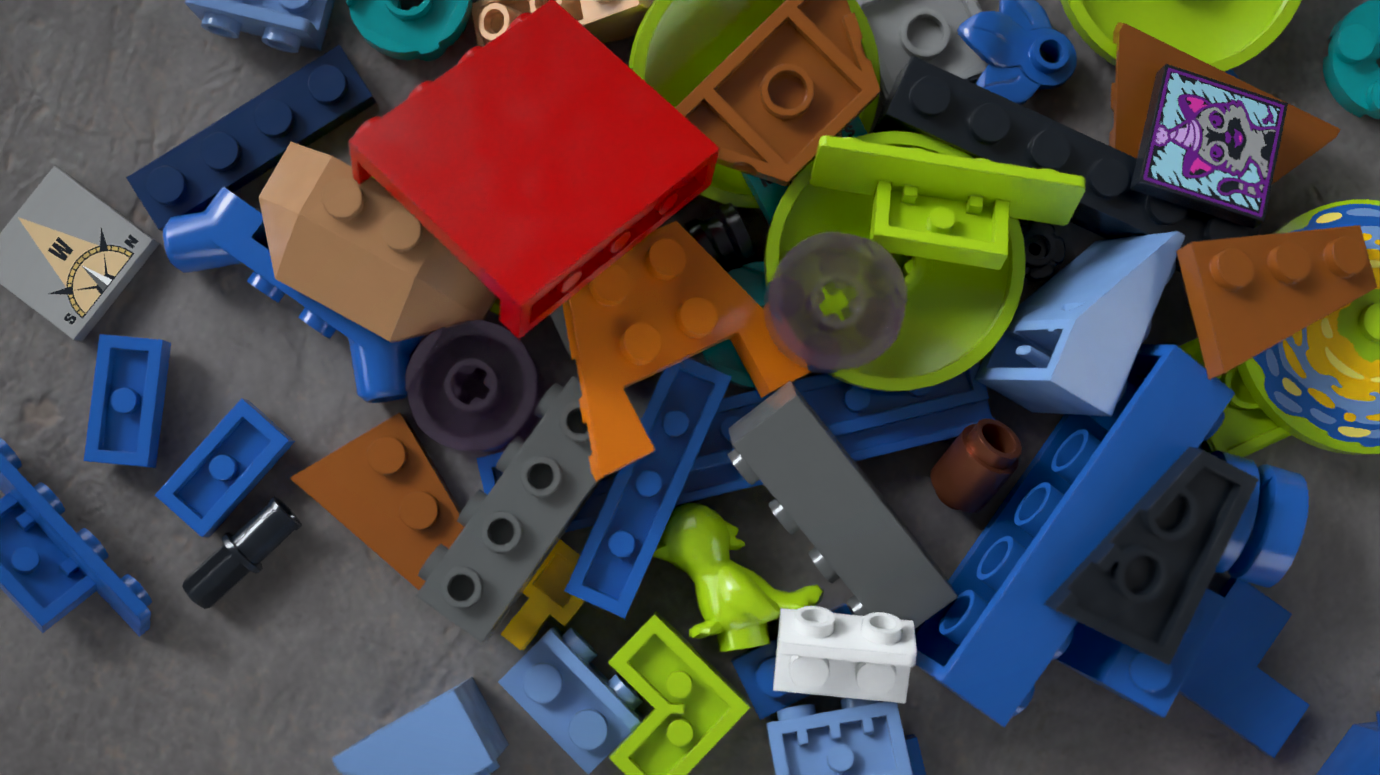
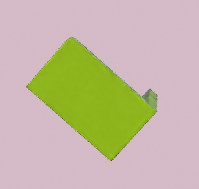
M657 611L647 619L646 623L608 662L654 707L642 723L610 754L609 759L625 775H687L750 709L747 699Z

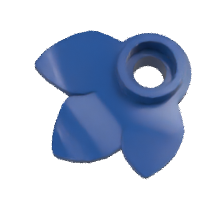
M1000 0L999 12H980L961 23L957 29V33L962 40L988 64L977 80L976 85L1019 105L1027 102L1037 89L1043 90L1060 87L1075 71L1077 55L1073 44L1064 34L1052 29L1046 11L1035 0ZM1040 50L1047 52L1055 63L1045 61L1041 57Z

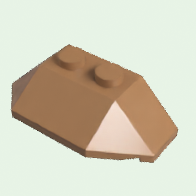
M290 142L259 195L275 279L391 343L440 332L464 324L469 325L485 321L498 298L376 179L370 177L359 185L353 179L352 166L331 155Z

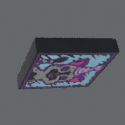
M1165 64L1156 73L1130 189L1254 229L1265 221L1288 103Z

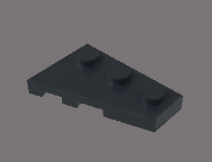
M1188 447L1047 599L1044 605L1170 666L1259 479L1204 450Z

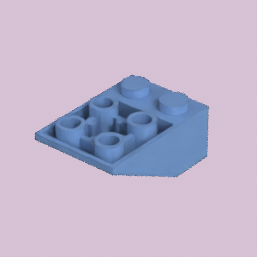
M1175 231L1095 241L1017 307L1013 319L1003 336L984 356L975 380L1033 413L1112 416L1116 404L1121 400L1126 391L1127 377L1140 345L1145 341L1151 330V319L1163 289L1174 274L1176 268L1175 260L1177 258L1176 251L1181 248L1185 235Z

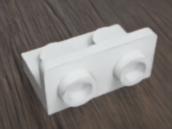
M805 606L797 610L781 608L773 691L906 703L910 667L915 666L917 656L914 622L911 620H900L894 615L882 612L858 616L832 613L828 609L818 606Z

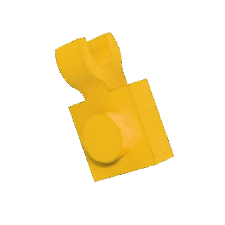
M559 540L522 592L529 599L500 634L520 651L526 649L550 615L562 625L567 626L586 602L564 592L580 555L562 540Z

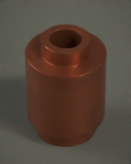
M981 419L977 424L965 427L931 470L930 478L938 498L942 503L954 510L968 513L981 511L1018 468V457L1022 452L1020 440L1009 427L994 419Z

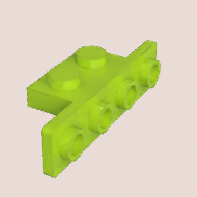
M827 135L820 137L810 184L816 187L874 196L869 243L870 250L1001 270L1008 255L1009 217L1062 226L1067 225L1085 193V178L1083 176L1060 173L1052 169H1034L996 163L984 158L971 159L928 152L921 148H902L865 142L852 137L840 138Z

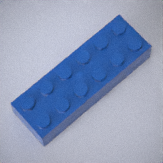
M1141 344L1127 377L1126 391L1121 400L1116 404L1112 416L1064 414L949 578L948 581L954 589L957 598L914 629L917 647L915 666L956 696L1005 727L1012 716L1021 713L1027 707L1034 695V684L1049 662L1065 652L1073 638V628L1078 621L1044 605V603L1188 447L1198 448L1201 442L1209 439L1216 433L1224 420L1225 415L1223 411L1235 395V392L1216 377L1209 380L1206 369L1177 345Z

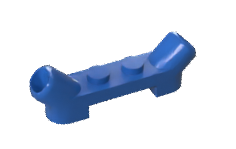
M222 186L204 212L170 217L163 229V240L166 255L174 267L183 273H191L237 264L246 265L253 270L247 282L277 303L287 294L305 307L298 318L329 339L336 330L349 338L357 394L365 402L383 403L407 398L414 390L415 384L410 354L425 335L391 343L276 280L262 213Z

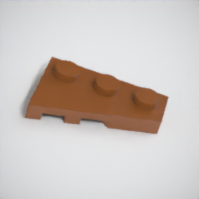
M1360 225L1191 242L1176 251L1209 380L1226 373L1377 288Z
M401 412L290 477L293 482L418 590L426 582L418 576V573L432 552L440 544L450 548L464 529V526L457 522L462 512L405 414Z

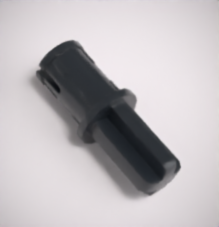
M274 496L268 501L269 504L253 516L234 535L226 532L222 536L224 544L183 581L182 587L185 593L195 604L204 609L211 608L250 571L255 574L259 573L263 569L261 561L276 549L294 530H298L302 526L298 517L285 503Z

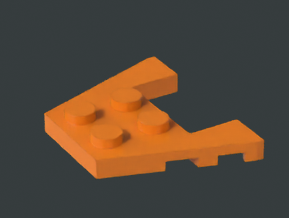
M677 221L654 230L562 304L571 357L576 359L582 392L579 404L583 424L587 423L592 450L589 462L591 473L596 481L655 451L624 391L625 388L727 339L731 340L761 398L779 390L790 380L793 383L818 369L816 364L808 359L793 343L783 328Z

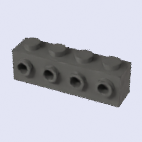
M574 376L571 377L565 387L556 382L547 391L534 411V415L541 419L539 424L526 441L517 436L509 444L495 467L503 473L489 494L478 490L473 495L457 519V522L464 526V529L450 548L440 544L432 552L418 573V576L426 582L416 596L481 643L490 639L602 481V479L596 481L591 473L589 456L592 454L587 423L583 424L579 404L582 392L580 381Z
M791 380L728 428L732 446L735 448L728 453L733 465L750 485L755 484L759 480L763 482L775 497L768 505L783 527L791 535L801 529L815 546L808 554L823 576L831 584L841 578L854 594L847 601L856 615L866 616L875 612L888 613L898 617L900 620L913 621L915 629L957 598L943 571Z

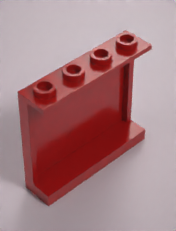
M555 0L548 1L533 13L526 12L519 15L504 33L484 47L476 46L463 55L455 67L435 81L429 80L418 85L410 93L406 101L383 117L376 116L367 120L357 130L354 137L349 139L353 179L361 185L373 176L501 300L500 322L518 339L711 185L720 148Z

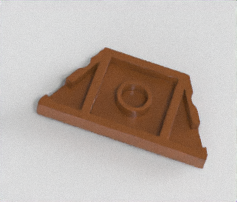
M785 0L675 108L720 148L717 164L786 187L815 158L820 137L825 135L837 137L878 97L881 90L872 63L866 58L861 43L863 36L855 12L851 13L847 0Z
M1118 22L1113 31V43L1117 44L1115 83H1111V109L1114 113V127L1109 135V146L1135 158L1138 156L1156 73L1165 64L1285 102L1126 23ZM1288 103L1272 184L1334 140L1341 129Z

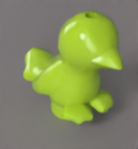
M685 503L673 509L652 557L673 564L685 572L694 583L698 608L705 621L694 625L689 630V637L700 639L717 634L720 652L771 644L767 622L780 618L781 608L797 610L805 606H817L822 601L824 591L818 584L806 586L793 592L774 589L756 572L732 561L729 550H738L745 546L744 541L736 538L739 531L738 527L725 521L716 511L706 505Z

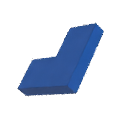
M1230 577L1219 595L1228 599V602L1179 693L1262 753L1275 758L1310 706L1257 667L1292 616V613L1248 582Z

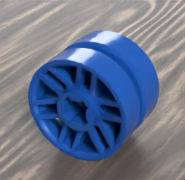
M1216 450L1211 454L1259 480L1214 573L1220 574L1227 571L1232 578L1267 588L1272 587L1286 574L1301 544L1309 507L1307 482L1299 473L1268 464L1257 467L1256 463L1251 459Z

